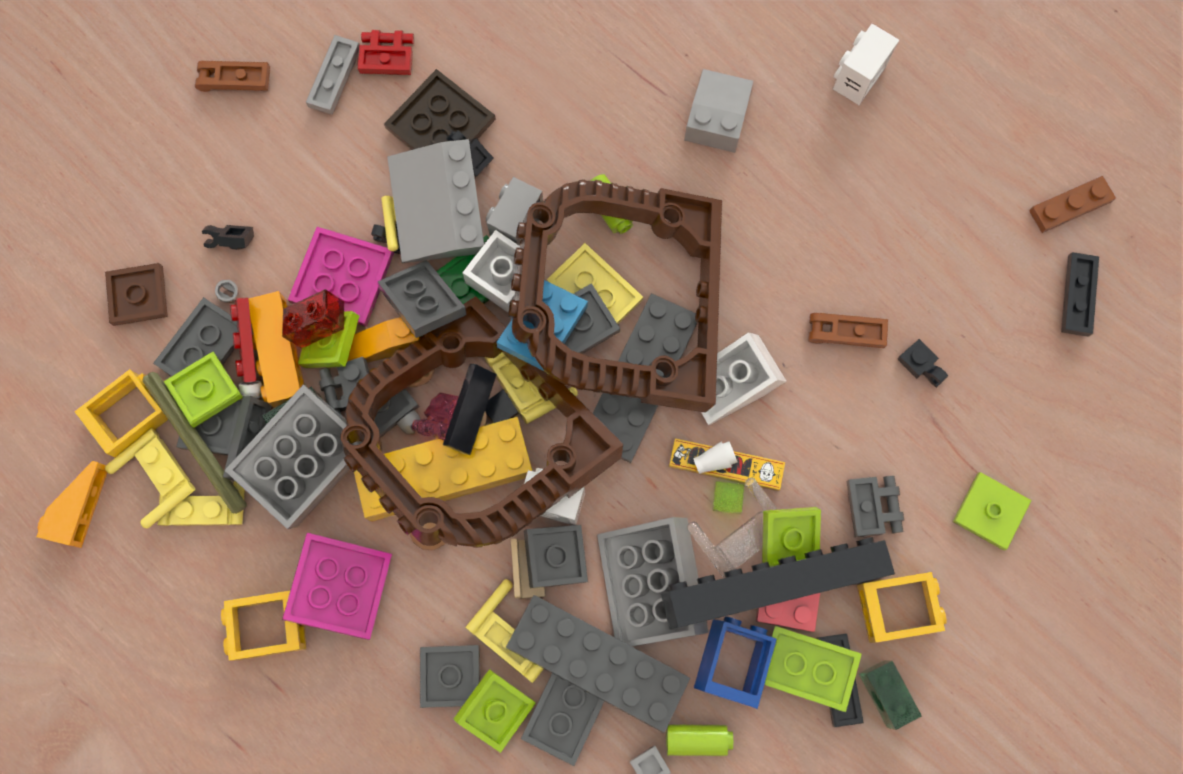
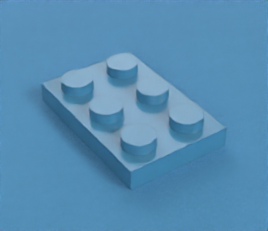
M544 280L542 301L550 307L554 314V335L565 344L588 307V301ZM511 319L497 341V348L543 370L535 357H532L527 343L519 342L512 334ZM523 321L527 328L534 329L531 322Z

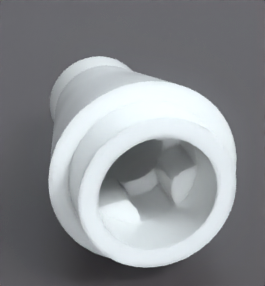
M721 441L700 456L693 458L699 474L732 468L731 465L737 463L729 441L726 443Z

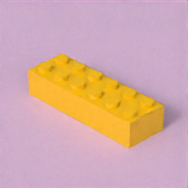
M518 417L479 427L471 455L462 454L444 446L445 437L384 454L422 498L434 497L443 501L526 478L528 470L533 471ZM356 470L354 475L364 517L372 522L394 516L393 512L389 514L385 511L379 502L381 497L375 491L371 493L367 490L361 480L362 475Z

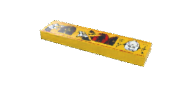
M675 438L669 467L699 473L693 458L700 456L712 448V446ZM733 451L737 463L732 464V468L701 473L779 491L785 462Z

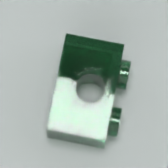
M884 660L859 673L887 728L897 730L922 717L893 661Z

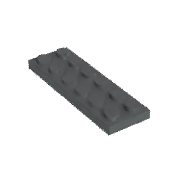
M651 293L618 361L649 366L658 356L666 355L675 361L681 359L698 324L695 321L696 313ZM656 369L657 374L665 378L663 372ZM602 393L593 414L623 443L621 459L632 463L659 405L641 403L639 398Z
M533 595L506 646V649L662 733H665L690 680V677L536 595Z

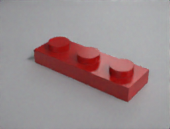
M236 298L234 299L235 304L230 305L231 321L237 322V332L233 333L234 349H239L240 360H235L237 377H242V382H255L256 374L249 299Z

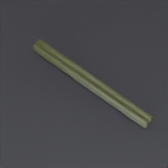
M155 372L144 376L142 382L231 513L237 514L244 510L247 506L246 502L231 480L223 477V468L195 427L193 428L163 380Z

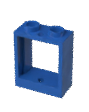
M725 616L724 621L713 619L694 689L758 709L777 639L767 636L768 630L751 625L750 629L740 627L742 621ZM726 631L756 641L743 691L712 681Z

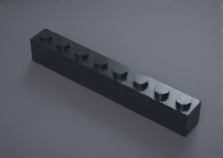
M871 537L856 541L857 547L848 548L847 543L830 547L832 553L824 555L821 549L804 553L806 559L796 561L795 556L778 560V566L770 567L769 562L751 566L752 572L744 574L742 568L724 572L725 578L715 580V576L710 575L698 578V584L689 587L686 581L669 585L670 591L661 594L669 629L894 575L895 572L886 541L874 543V539Z

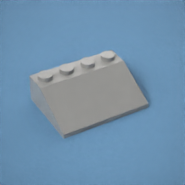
M469 139L440 142L388 156L402 263L477 254L484 246Z
M302 385L224 471L287 529L296 528L350 470L343 459L345 454L341 443L342 430L347 426L346 419L308 387ZM357 441V442H354L352 445H359V444H361L362 442H361V441Z
M671 517L597 534L614 637L630 646H638L709 633L707 621L669 629L661 596L662 593L670 591L669 585L684 581L687 582L688 587L698 584L697 579L699 577L687 518Z

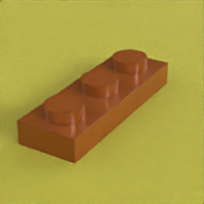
M1101 176L1037 204L1029 211L1040 231L1044 233L1113 202L1116 197L1105 178Z

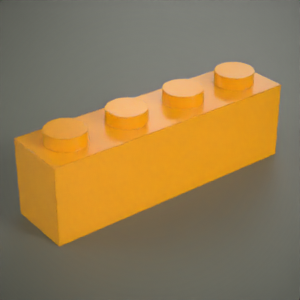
M279 291L249 298L250 320L254 333L252 334L253 349L257 350L259 357L255 364L259 376L263 377L264 386H261V393L264 401L268 402L275 409L283 407L304 385L301 366L298 364L299 357L287 301Z

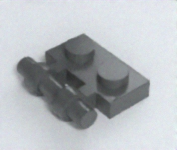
M363 356L348 361L345 367H337L339 376L336 377L331 376L329 368L319 370L321 378L319 381L320 390L324 391L327 404L339 414L346 410L348 398L356 387L357 382L368 374L367 361ZM342 387L345 397L342 400L337 399L335 389Z
M895 476L883 477L885 486L883 488L878 487L877 477L849 479L846 481L855 537L883 535L886 533L884 523L891 524L892 534L903 532L902 521H904V513L900 512L898 500L900 488L896 486ZM881 497H886L889 513H882Z

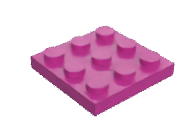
M316 227L288 301L321 313L353 311L359 315L357 324L367 327L380 292L378 281L385 278L394 252L380 245Z
M307 533L282 620L370 640L392 554Z

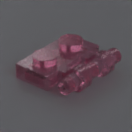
M439 392L424 411L427 419L423 418L413 421V430L417 431L420 435H433L436 439L444 440L459 396Z

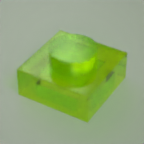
M716 481L713 511L741 514L744 484Z

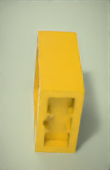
M129 369L75 411L105 453L110 456L117 457L151 428L156 430L168 420L142 382L143 377L146 376L144 373L139 375ZM137 387L155 412L118 440L100 415Z
M932 572L857 585L869 643L945 631L944 624L947 623V618L943 607L939 605L937 595L940 594V587L937 579L933 578ZM921 582L931 625L886 633L876 589Z
M290 591L224 601V608L221 610V621L226 626L227 638H224L223 647L229 661L307 649L304 625L285 621L287 644L241 651L238 608L283 601V608L285 610Z

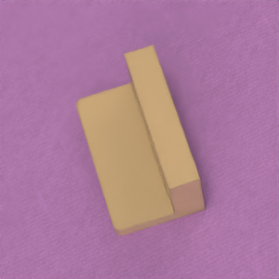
M511 539L515 598H532L533 595L545 597V587L530 589L525 540Z

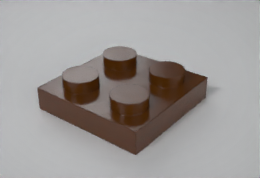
M160 263L105 272L108 315L111 325L117 326L168 317L164 271Z

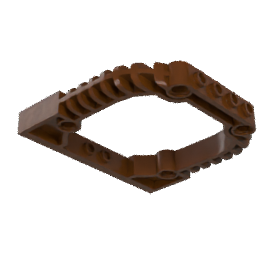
M582 179L566 183L550 193L544 202L532 204L523 222L518 223L516 239H520V248L516 247L513 263L518 265L517 274L514 273L512 277L511 290L515 291V298L510 301L508 317H513L512 334L519 342L527 343L532 357H535L543 370L563 385H568L578 390L639 398L641 403L706 413L716 404L722 200L660 188L658 193L647 189H634L632 186H619L617 183L612 182L609 184L601 180L587 181ZM576 213H594L649 224L657 237L662 239L673 237L686 249L690 256L701 258L700 281L696 288V296L699 297V306L695 314V321L698 322L697 347L677 361L663 355L656 357L647 366L589 357L572 351L554 335V314L542 299L547 245L555 239L562 226L563 219ZM534 219H539L543 224L537 223ZM523 321L531 322L534 329L527 328ZM656 369L662 371L665 378L660 377Z
M476 296L463 304L466 310L465 316L424 334L423 338L412 342L406 349L398 351L395 356L386 359L377 368H372L365 377L357 382L356 387L348 398L346 408L347 426L341 433V443L345 454L343 459L352 472L357 470L362 475L361 480L369 492L375 491L381 497L379 502L385 511L389 514L393 512L399 518L397 522L403 532L407 535L412 533L421 544L426 546H434L441 541L456 547L461 545L473 548L499 544L516 535L565 496L568 498L573 496L622 457L623 443L565 385L561 384L551 375H548L545 371L497 348V341L506 329V326ZM503 352L519 369L524 380L527 382L531 381L537 387L541 397L546 401L549 400L567 418L565 439L563 443H557L550 447L547 452L546 467L502 501L481 512L455 513L441 499L434 497L422 498L382 453L380 432L374 420L378 410L387 401L441 365L447 368H457L465 362L467 357L495 358ZM357 441H361V442H362V443L359 444V445H352L354 442H357ZM557 461H564V462H566L567 464H565V465H558V464H556L555 462H557ZM427 523L436 524V526L431 529L423 528V526Z

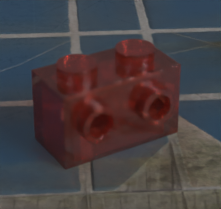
M326 289L283 309L282 337L300 348L307 347L314 342L344 330V301Z

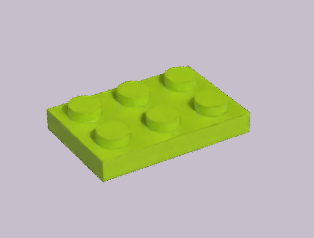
M775 626L772 637L777 640L764 685L846 712L862 654Z

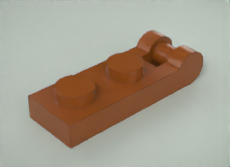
M199 61L197 63L199 77L195 80V88L199 91L208 92L211 89L268 91L270 77L268 62Z
M828 313L810 314L809 323L812 324V331L809 332L808 341L811 343H832L885 348L887 346L888 319ZM824 324L831 325L830 332H823Z

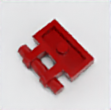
M380 30L361 33L362 43H370V45H360L358 71L360 74L411 75L413 51L411 46H404V44H414L413 33H404L403 30H395L394 33H381ZM381 43H393V46H381Z

